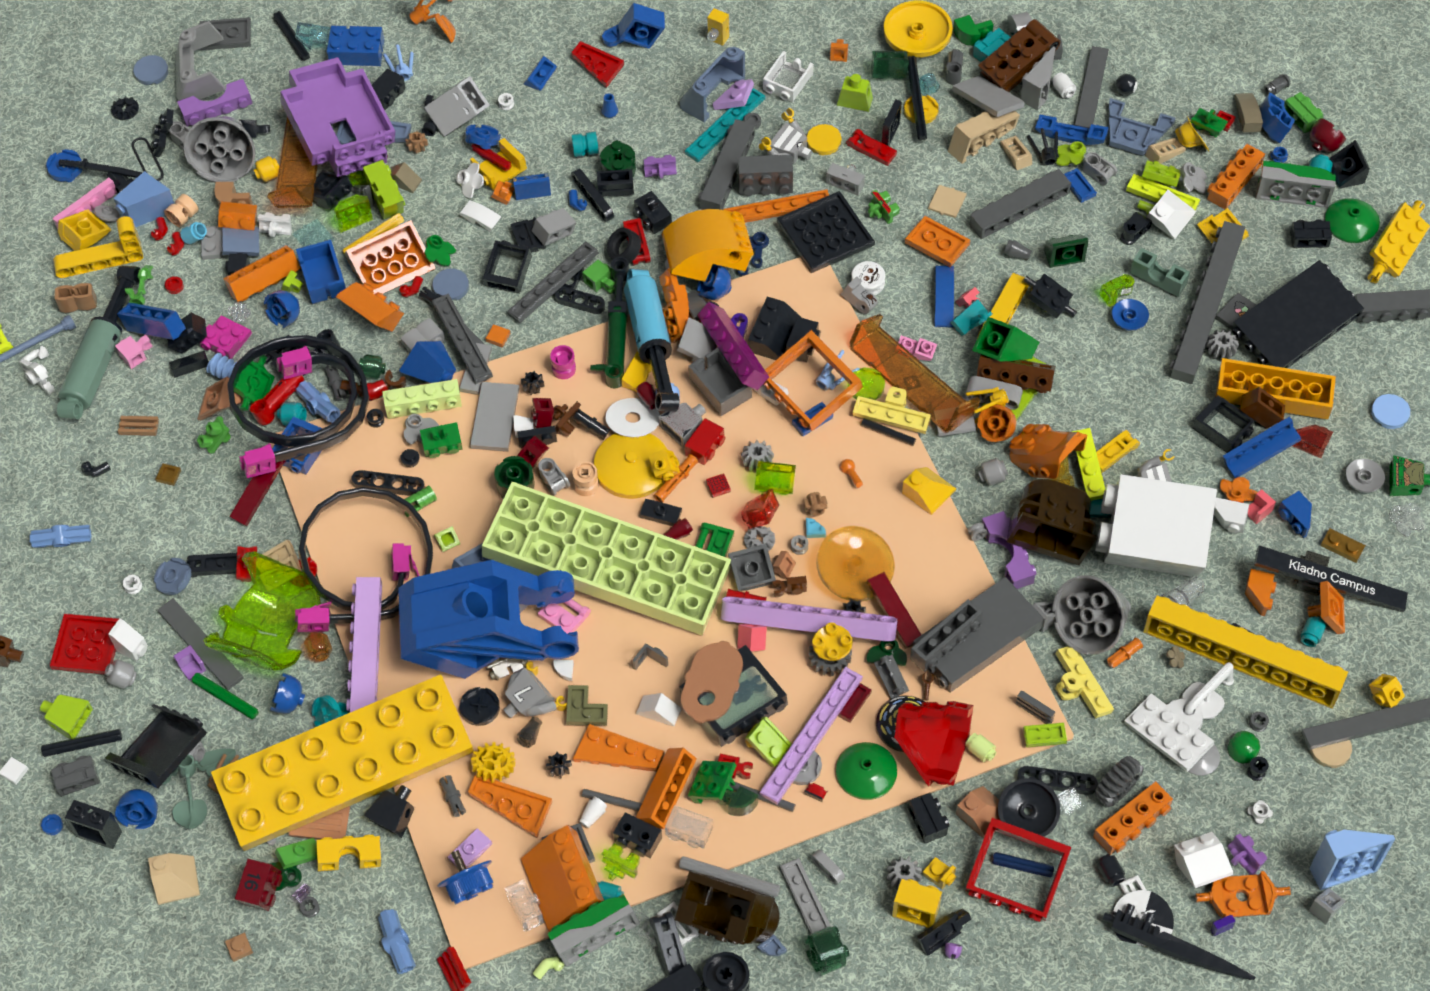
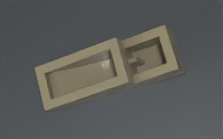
M1253 93L1235 94L1239 123L1242 125L1243 132H1261L1262 116Z

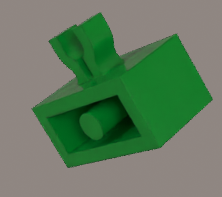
M457 422L420 430L425 457L436 458L444 453L455 454L459 450H463Z

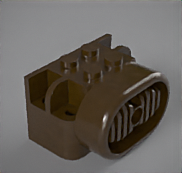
M1051 479L1031 481L1025 486L1022 500L1010 518L1006 542L1080 566L1097 540V536L1093 535L1096 524L1090 520V497L1079 488Z
M689 871L675 921L698 928V933L714 936L716 940L744 945L761 943L768 940L778 927L780 914L775 898L766 893L713 876Z

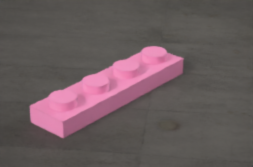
M107 178L53 217L56 228L58 229L60 219L87 209L92 211L96 206L113 197L117 193L113 180Z

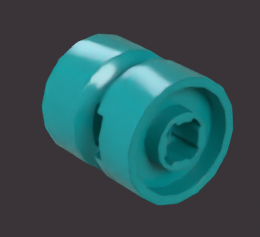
M596 131L586 132L584 136L581 133L571 134L574 157L584 156L585 153L589 155L599 154Z

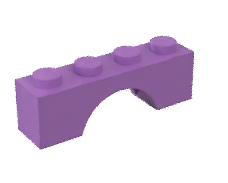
M243 79L227 84L224 94L218 99L202 101L192 96L177 101L187 127L203 119L228 114L231 111L253 104Z
M1004 511L982 518V523L985 526L984 529L988 532L985 536L988 543L1004 546L1012 556V560L1006 565L1005 577L1016 589L1034 584L1037 573L1034 565H1030L1028 561L1029 557L1026 549L1006 542L1010 517H1006Z

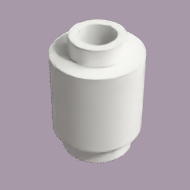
M1061 72L1053 77V86L1062 98H1070L1075 94L1076 86L1067 74Z

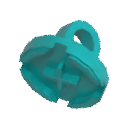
M330 695L318 697L312 704V716H315L316 721H314L316 727L350 713V711H347L346 703L336 702Z

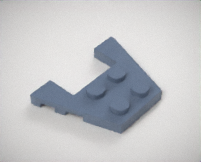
M1112 98L1109 100V146L1144 156L1149 145L1155 144L1175 123V117L1160 113L1156 126L1122 117L1121 114L1125 107V102Z

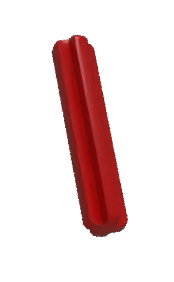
M477 144L471 145L474 152L504 171L511 169V162L491 149H483Z

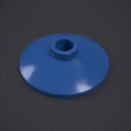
M1123 299L1114 305L1112 319L1116 325L1125 330H1137L1148 322L1149 311L1138 300Z

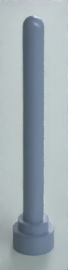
M71 316L63 317L60 324L0 354V363L64 329L72 330L76 328Z

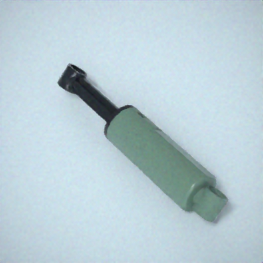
M119 266L117 269L118 284L103 317L99 316L91 319L59 391L58 397L60 401L57 405V414L60 418L80 419L83 415V410L90 408L115 351V345L118 344L123 332L116 322L119 318L117 313L123 309L129 295L126 293L125 288H132L134 284L138 285L140 283L138 278L139 267Z

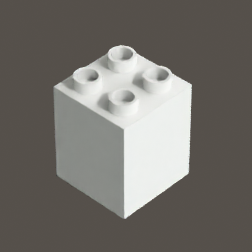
M1121 474L1116 485L1107 484L1106 490H1104L1101 513L1111 514L1110 524L1101 522V526L1098 529L1095 551L1105 553L1104 563L1198 578L1206 568L1217 489Z

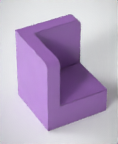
M191 645L173 656L189 681H191L195 673L202 674L206 671L204 663Z

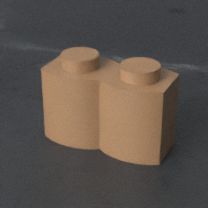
M80 283L74 286L63 285L55 288V301L60 312L70 313L78 309L91 310L97 307V297L90 283Z

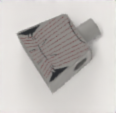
M681 403L677 412L667 411L659 416V424L682 448H685L687 441L702 423L701 416L706 413V410L701 404L692 409L687 403Z

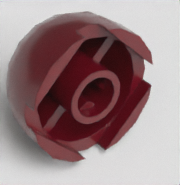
M1323 118L1318 119L1312 126L1309 134L1310 140L1313 143L1312 147L1317 152L1332 153L1344 144L1346 138L1340 130L1336 132L1333 129L1335 125Z

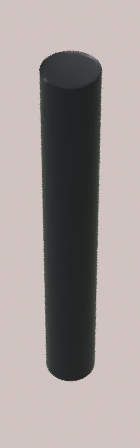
M865 418L862 420V426L913 446L916 442L914 437Z

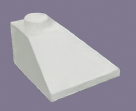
M1167 190L1147 215V218L1152 220L1155 226L1175 240L1197 211Z

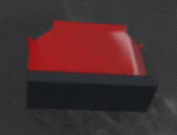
M809 782L805 795L823 802L828 791H825L824 787L820 785L810 784Z

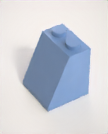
M145 171L113 198L116 204L115 208L119 212L120 217H131L135 227L154 221L158 217L166 216L164 210L171 204H174L170 189Z

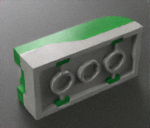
M1263 161L1261 177H1259L1257 183L1256 199L1329 208L1335 189L1336 175L1318 167Z
M622 894L600 903H593L588 907V910L581 914L573 915L564 924L554 926L547 934L567 967L636 927L640 922L625 895Z

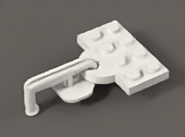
M1226 663L1206 684L1201 682L1193 683L1183 693V699L1174 700L1167 705L1151 693L1124 720L1125 725L1188 772L1214 745V740L1200 729L1203 725V719L1215 718L1224 708V699L1214 690L1222 682L1228 686L1234 683L1232 663Z

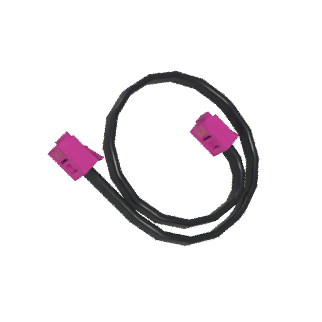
M309 335L288 336L272 339L250 349L234 365L227 384L230 411L242 429L261 441L269 443L264 447L244 452L245 455L239 456L241 470H244L247 478L276 471V462L325 450L347 440L363 423L369 405V393L365 374L350 352L331 340ZM305 346L301 349L282 353V357L276 358L278 371H281L284 379L312 373V365L325 364L339 369L349 380L351 395L346 410L331 425L311 434L286 436L264 431L247 420L235 403L234 387L239 374L254 359L282 348ZM307 346L326 350L334 355L326 353L310 354ZM355 374L361 385L363 400L358 415L343 430L339 431L351 418L357 400ZM270 443L290 448L273 452Z

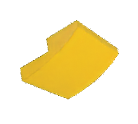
M1227 208L1216 216L1210 215L1198 223L1197 226L1210 243L1213 244L1214 241H1218L1216 233L1218 227L1223 226L1224 221L1241 225V223ZM1246 229L1244 231L1242 240L1249 237V234L1246 231Z

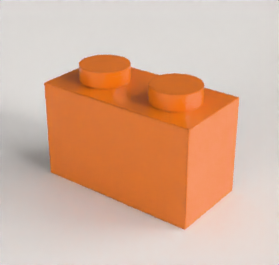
M221 201L218 227L255 230L257 205Z

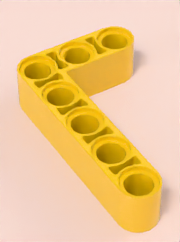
M124 216L117 220L120 241L56 255L53 258L56 276L58 278H66L141 261L143 259L142 245L133 219Z

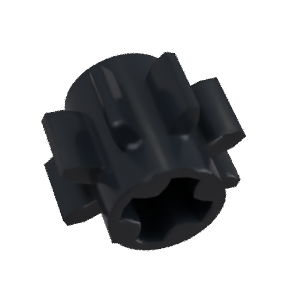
M535 371L525 373V378L521 379L523 391H528L530 395L540 393V387L545 386L542 374L538 375Z
M850 599L848 603H843L844 611L866 612V607H861L860 600Z
M556 752L552 757L548 756L550 763L546 764V768L551 770V777L556 775L561 779L563 775L570 774L568 767H571L572 763L571 760H567L566 753L562 755Z

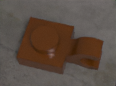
M806 576L786 578V581H773V587L780 588V590H774V596L781 597L786 591L787 594L795 595L807 592Z

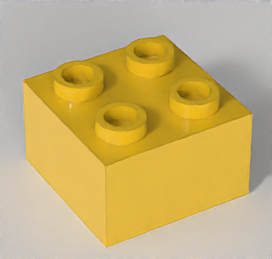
M901 879L894 900L892 917L930 928L934 925L940 908L942 891H939L934 886L929 885L926 887L920 885L912 879Z

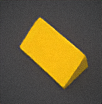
M638 351L621 380L622 387L637 392L636 388L638 385L646 381L652 370L651 364L645 363L640 359Z

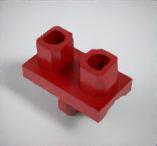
M237 546L236 579L242 582L256 580L257 546L248 548Z

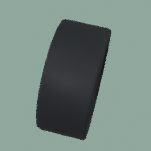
M628 228L617 229L612 233L607 242L606 250L608 256L611 259L621 256L626 258L629 263L632 262L641 249L640 236ZM628 237V246L625 249V251L619 255L620 245L623 242V240Z

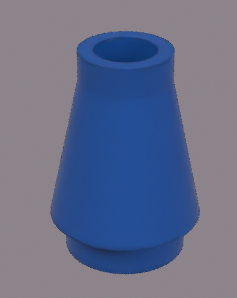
M608 93L604 95L601 112L605 117L613 118L619 110L613 94Z

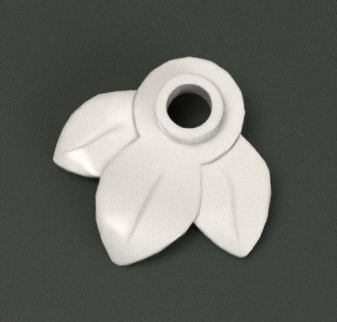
M471 163L467 169L461 170L457 174V182L462 186L464 196L472 198L474 189L481 188L484 183L483 176L478 173L480 166L478 163Z

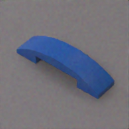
M1039 115L1035 130L1040 133V129L1043 128L1045 135L1054 139L1055 132L1057 131L1058 140L1069 143L1079 141L1084 145L1104 143L1109 127L1091 124L1090 128L1058 123L1056 117Z
M935 265V327L953 328L951 321L954 318V266Z

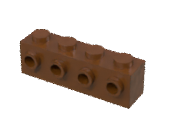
M981 355L977 376L1014 384L1023 390L1032 388L1036 389L1039 393H1047V391L1051 392L1056 366L1026 360L1000 362Z

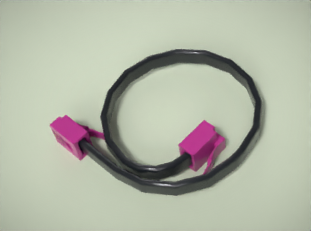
M363 486L338 491L315 507L303 525L298 553L304 577L317 594L327 600L328 603L315 605L311 608L295 609L297 632L329 631V624L354 622L355 615L329 614V608L325 607L331 606V603L342 610L351 611L352 603L355 602L345 601L324 589L310 571L305 553L308 531L320 513L341 500L361 496L387 500L405 510L421 529L427 555L424 575L431 573L433 545L427 523L410 502L391 491ZM404 543L392 544V581L398 582L392 594L381 602V620L394 618L399 615V604L392 609H384L396 601L399 596V587L403 585L405 580H408L410 572L409 560L413 572L416 573L417 577L419 576L416 564L412 559L411 545L404 546Z

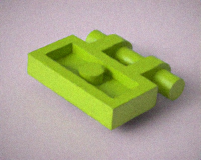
M1147 160L1142 177L1149 181L1161 182L1166 186L1177 187L1180 177L1179 169L1172 165L1165 166L1159 164L1160 162L1155 160L1154 162Z

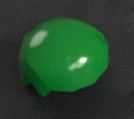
M1248 731L1235 733L1227 746L1229 756L1234 761L1242 764L1250 763L1254 757H1257L1261 748L1259 739Z

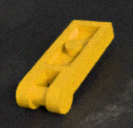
M1128 430L1120 433L1096 452L1101 473L1129 452L1139 447L1140 442L1136 438L1133 439Z

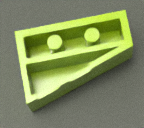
M380 160L364 166L363 175L385 220L397 213H403L406 204L399 192L396 181L391 177L392 173L389 165H385L384 161Z

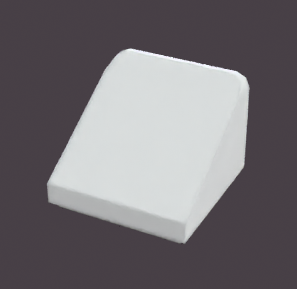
M518 415L513 416L516 438H518L517 431L534 429V423L531 418Z

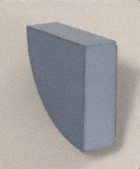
M774 934L757 946L761 953L768 956H780L787 952L785 946Z

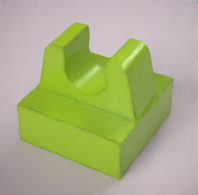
M291 270L283 282L281 290L299 294L303 283L297 279L298 273Z

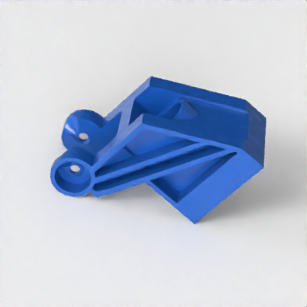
M494 560L414 577L399 587L401 659L466 679L500 657L540 661L546 658H569L579 651L578 632H569L567 634L561 626L549 627L543 631L525 626L520 620L519 604L537 605L540 608L546 607L549 604L567 602L575 595L574 577L572 574L561 570L548 571L536 576Z

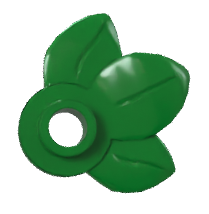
M438 235L428 237L426 240L427 247L424 251L427 260L431 263L437 261L442 266H450L451 259L449 254L456 253L454 246L449 242L443 241Z

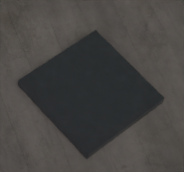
M840 191L777 218V223L811 273L875 245L874 239Z

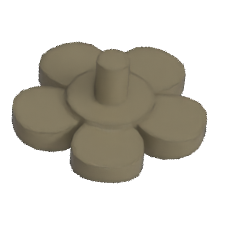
M1177 646L1171 647V650H1168L1166 653L1170 660L1169 664L1173 668L1177 666L1180 669L1184 666L1183 660L1185 655L1183 652H1180Z

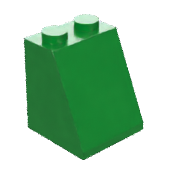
M988 317L972 351L1000 362L1033 358L1040 342L1013 325Z

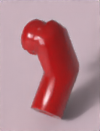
M163 217L156 219L158 229H154L155 232L151 231V237L157 241L162 240L168 232V227Z
M180 232L172 233L174 244H170L171 247L168 246L167 251L171 255H178L184 247V242Z
M415 276L411 286H400L399 292L401 295L409 297L417 294L422 285L423 278Z

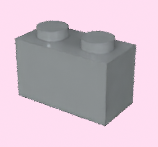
M562 208L557 211L554 210L545 216H539L534 221L532 232L546 246L570 236L573 233L576 221Z

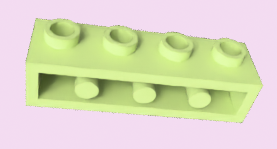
M457 379L383 391L388 419L462 407Z

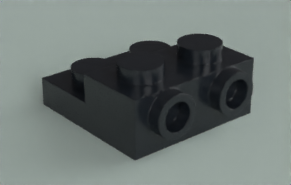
M322 170L301 194L305 199L316 201L319 207L331 210L340 204V199L351 192L353 185L346 175L337 177L335 172Z

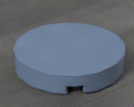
M149 55L136 62L133 72L136 80L141 84H158L167 77L168 65L162 57Z
M445 269L435 276L433 290L434 293L442 296L449 293L452 300H459L467 294L469 280L461 270Z
M171 558L170 561L163 562L156 570L154 576L157 590L171 596L180 593L190 581L191 568L181 558Z

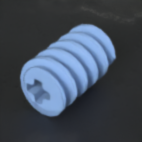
M217 353L209 361L206 370L207 373H211V375L217 376L219 379L230 378L234 365L237 362H234L233 359H228L227 356L222 357L221 353Z

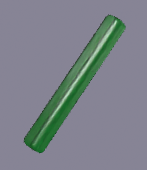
M195 673L191 680L195 685L250 719H255L259 714L257 708L202 674Z

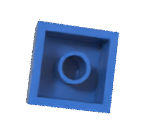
M633 3L619 22V40L650 49L665 29L664 12Z

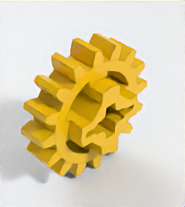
M495 742L492 743V746L485 743L484 748L478 746L477 751H473L471 766L472 772H476L477 778L483 776V781L489 778L491 783H494L495 779L501 782L503 776L509 778V773L514 772L516 762L514 752H510V747L504 749L503 743L499 746H496Z

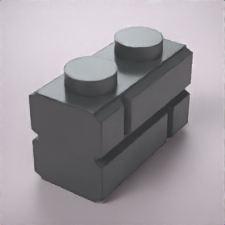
M80 756L74 762L60 763L56 768L51 769L55 787L61 797L100 783L96 765L91 756Z

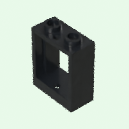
M495 240L483 276L485 286L520 294L532 258L530 248L523 244L514 245L505 240L501 242ZM501 253L524 258L517 280L494 275Z
M1217 395L1195 418L1192 429L1228 453L1242 445V440L1245 437L1249 438L1252 435L1255 420ZM1218 412L1242 428L1232 441L1207 424Z
M73 800L65 816V820L76 837L110 849H114L122 833L111 812L77 800Z

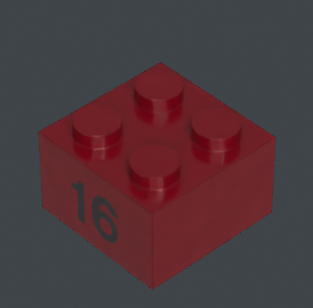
M247 858L235 900L246 906L269 911L276 900V895L274 894L276 888L281 884L282 871L271 864Z

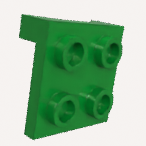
M702 761L688 797L694 803L699 804L702 803L703 799L722 801L726 790L733 791L729 784L732 786L736 785L732 775L737 765L734 762Z

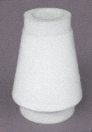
M595 796L592 800L589 799L579 822L585 827L590 828L606 812L607 805Z

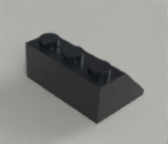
M767 296L748 338V346L756 355L777 360L786 352V344L796 319L801 316L785 301Z

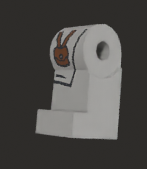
M856 277L846 286L841 295L861 313L867 314L878 304V300L874 294L869 293L861 285L862 280Z

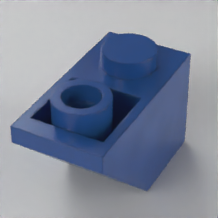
M1297 491L1281 502L1278 512L1283 520H1287L1291 524L1296 534H1300L1303 538L1307 537L1310 529L1312 504L1300 491Z

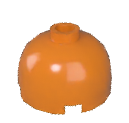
M996 404L981 411L977 426L984 439L991 442H1001L1008 440L1013 435L1017 422L1011 409L1004 405Z

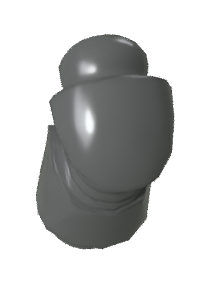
M1281 74L1275 80L1269 82L1264 86L1266 94L1268 95L1270 92L1275 95L1282 88L1289 87L1291 84L1290 77L1287 74Z

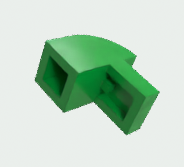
M967 15L954 19L953 31L961 43L974 46L978 40L984 39L990 31L993 32L994 24L991 20L975 24L971 16Z

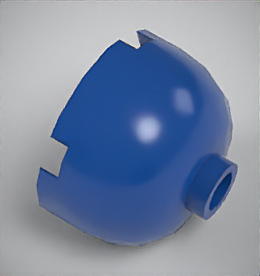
M713 264L706 281H698L697 290L700 291L698 294L709 300H718L724 297L732 288L731 275L725 267Z
M278 290L267 295L264 299V305L267 304L268 308L265 312L270 321L276 326L280 323L282 328H285L297 320L300 313V305L298 299L292 293ZM284 315L288 317L287 319H281Z
M282 673L281 676L285 678L283 681L278 682L272 702L276 703L275 708L270 707V711L288 714L293 712L297 705L302 706L305 694L302 693V684L296 677Z
M129 790L119 799L116 805L115 816L126 827L129 824L138 825L135 829H146L152 826L157 818L158 804L155 797L145 790Z

